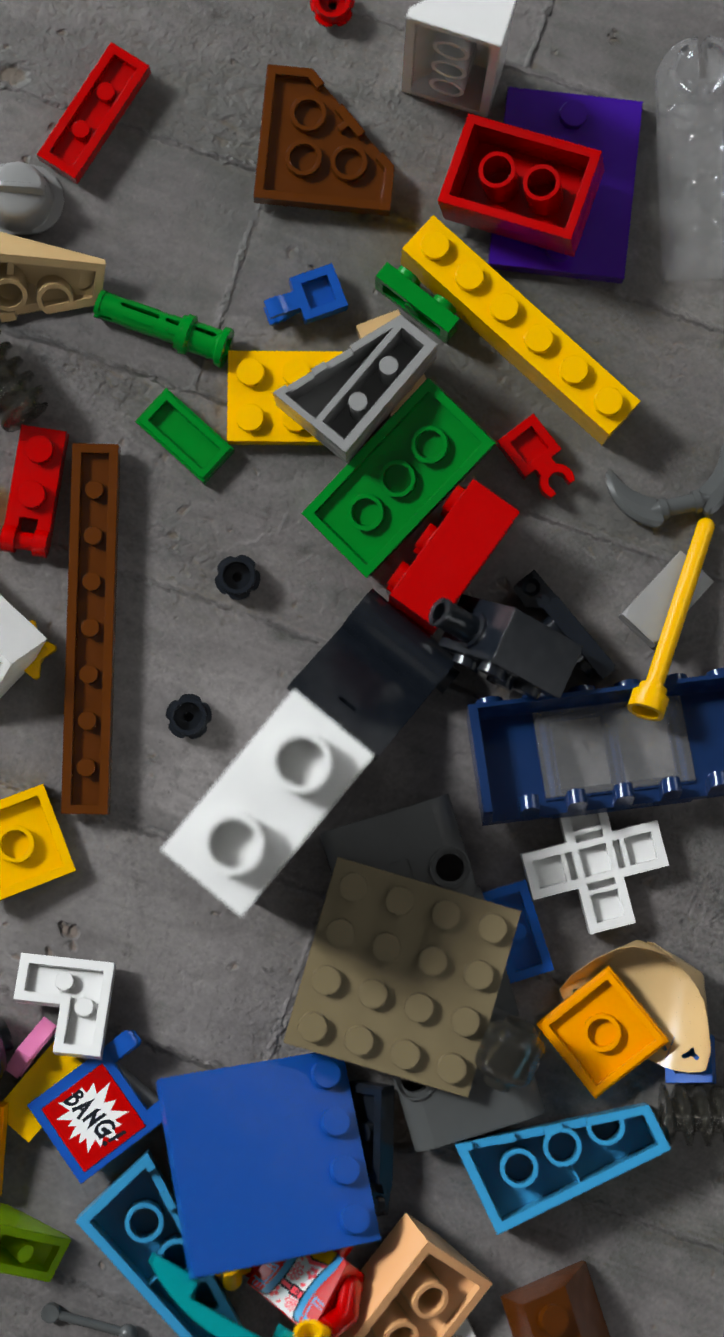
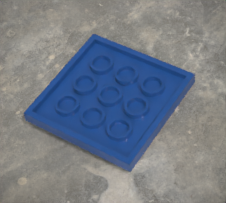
M315 1052L159 1078L156 1081L189 1280L381 1240L345 1061Z

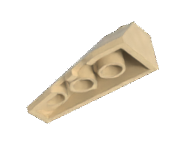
M0 232L1 322L17 320V315L37 311L52 314L94 306L99 293L103 290L105 259Z

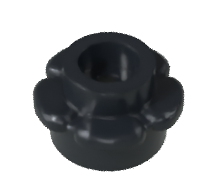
M238 555L237 557L228 556L217 567L218 575L215 577V583L222 594H228L233 600H243L250 596L252 590L255 591L259 587L261 576L259 571L255 569V562L250 557L245 555ZM236 573H240L242 575V579L239 582H236L233 579V576Z
M184 694L178 701H172L166 711V718L170 721L168 725L169 730L178 738H185L187 736L190 739H197L203 736L207 731V723H210L212 720V712L209 705L202 703L200 697L194 694ZM188 712L193 714L191 721L185 720V714Z

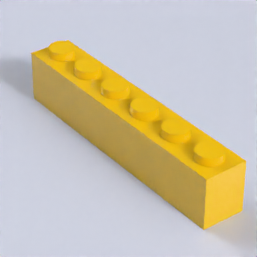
M434 215L402 248L401 265L410 270L434 295L439 294L447 299L456 308V315L601 445L608 440L640 403V400Z

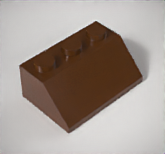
M586 1261L576 1262L500 1296L513 1337H610Z

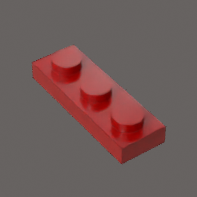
M111 42L37 153L39 161L78 184L151 74L150 66Z

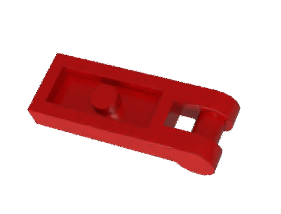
M21 424L6 517L0 535V551L16 553L17 549L31 551L32 556L48 557L69 441L67 431ZM23 519L37 521L34 533L21 531Z

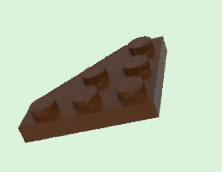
M267 64L253 197L254 203L390 216L394 179V165L383 152L380 153L365 135V130L342 103H338L313 68Z

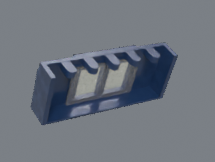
M724 668L711 670L705 676L689 678L683 673L667 675L664 687L667 689L666 696L669 698V703L664 718L661 721L645 720L628 711L627 705L632 690L635 687H639L641 682L638 679L622 680L615 683L613 687L595 689L593 685H578L570 688L567 693H562L560 699L541 693L538 700L524 694L521 698L503 700L499 696H488L478 699L475 704H469L467 709V727L482 826L551 817L556 819L724 796Z

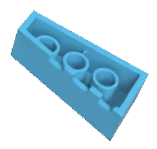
M645 1102L455 1142V1147L497 1235L671 1150L650 1105Z
M148 1148L78 1215L75 1222L179 1337H216L195 1322L177 1305L163 1288L148 1262L152 1252L188 1271L176 1198ZM212 1275L199 1278L200 1280L190 1297L242 1325L218 1277Z

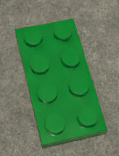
M427 378L301 514L366 578H369L498 443L431 378Z

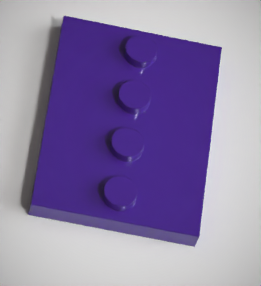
M517 87L507 88L503 123L602 151L604 174L574 257L491 233L488 264L493 269L622 284L625 278L643 101Z

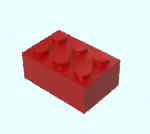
M468 113L437 201L446 220L574 257L604 174L602 151Z
M475 479L470 482L466 489L459 484L442 507L443 510L440 515L444 517V520L439 527L433 523L428 525L415 544L416 548L413 552L418 556L411 565L403 561L387 583L388 587L386 589L391 592L388 602L431 636L438 629L430 625L428 621L429 612L433 604L443 597L451 600L454 604L458 602L461 595L502 541L520 511Z

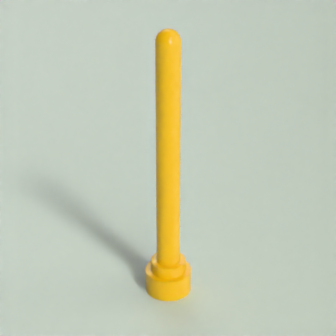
M704 517L697 522L647 678L640 682L639 687H635L632 690L627 709L639 718L649 721H661L664 718L669 703V698L666 696L667 689L664 687L715 529L714 521L710 518Z

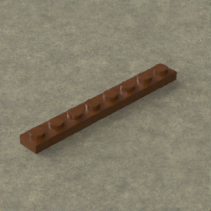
M72 443L61 814L110 815L121 447L119 444Z

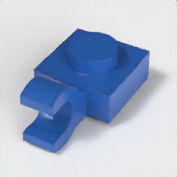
M332 263L290 277L289 285L292 292L274 296L264 301V312L270 326L282 323L298 313L301 314L304 325L348 310L347 300Z

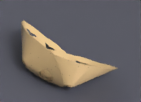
M635 940L595 958L573 973L559 989L562 998L565 1000L574 993L573 989H579L610 964L669 1038V1042L665 1044L667 1050L664 1051L660 1048L648 1059L663 1067L680 1072L697 1073L707 1070L711 1053L704 976L702 972L657 944ZM691 1048H694L699 1059L696 1060L692 1056L683 1058L682 1055L690 1051Z

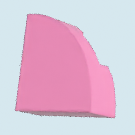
M44 1016L16 1049L7 1064L6 1071L17 1079L19 1076L22 1077L34 1062V1058L51 1040L57 1026Z

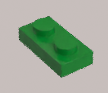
M386 262L375 276V289L446 344L458 329L460 318L455 315L457 312L456 308L441 295L435 294L432 297L419 287L421 284L420 280L407 268L399 266L396 269Z

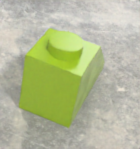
M0 1203V1273L50 1282L72 1239L8 1204Z

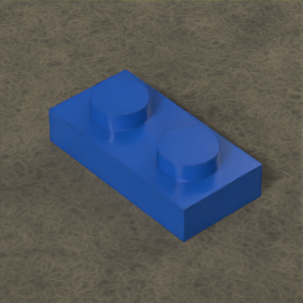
M526 879L482 892L484 899L521 911L506 963L510 984L554 970Z

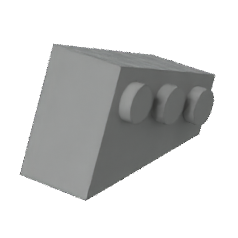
M399 315L350 345L348 350L330 361L320 363L312 368L310 373L288 386L284 385L274 391L273 396L276 406L348 464L433 364L437 357L438 344L405 317Z

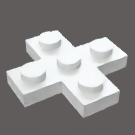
M607 812L559 818L565 843L520 854L532 900L577 889L589 934L636 923L624 877L669 866L658 820L612 830Z

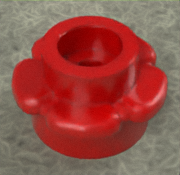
M310 0V8L312 12H315V20L324 27L329 28L333 25L343 26L352 18L351 9L355 6L354 0ZM330 3H335L337 7L336 9L331 10L328 7V5Z

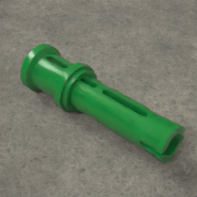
M101 290L94 305V318L112 322L124 328L173 344V349L177 350V353L186 355L190 352L213 360V365L219 368L224 366L228 358V351L232 347L234 329L225 327L221 330L198 322V317L192 314L184 315L181 318L139 302L122 298L106 290Z

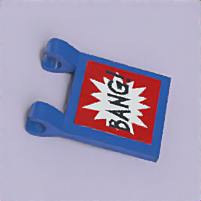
M133 1029L123 1031L104 1047L102 1060H86L27 1105L80 1184L163 1123L159 1101L148 1109L116 1064L142 1044L141 1038Z

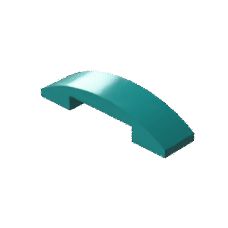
M152 1252L148 1262L163 1288L177 1305L205 1330L216 1337H261L190 1297L200 1279L189 1280L188 1271ZM278 1324L272 1337H294V1331Z

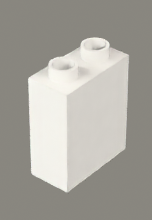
M293 689L162 847L161 851L241 917L256 902L369 765L374 754Z

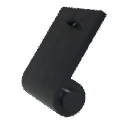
M371 589L351 612L341 628L294 678L287 689L291 692L293 689L299 692L373 753V760H376L432 691L436 688L443 694L460 672L453 667L455 665L452 662L454 655L439 646V643L374 589Z

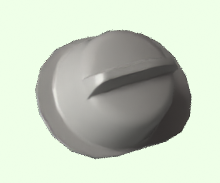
M19 161L0 163V232L11 235L40 234L53 227L62 215L64 206L63 190L56 177L45 168Z

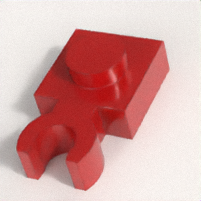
M534 413L497 441V447L523 480L535 472L539 478V490L546 499L551 500L556 495L549 485V478L551 476L558 475L562 477L568 486L575 481L574 474L569 467L559 463L556 464L552 459L562 449Z

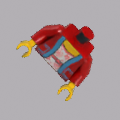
M353 1246L227 1272L223 1276V1287L229 1291L237 1290L242 1284V1275L250 1278L247 1283L296 1324L294 1337H339L356 1324L359 1319L362 1284L365 1274L346 1260L355 1247Z

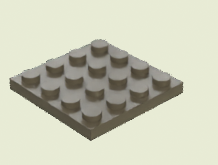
M337 857L283 1043L468 1098L521 911Z

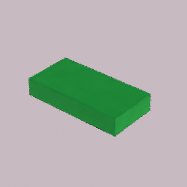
M167 388L135 421L141 429L204 485L235 452L233 447Z

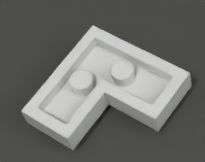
M21 953L13 1000L21 1004L60 1008L53 1046V1053L55 1055L102 1060L116 965L112 962Z

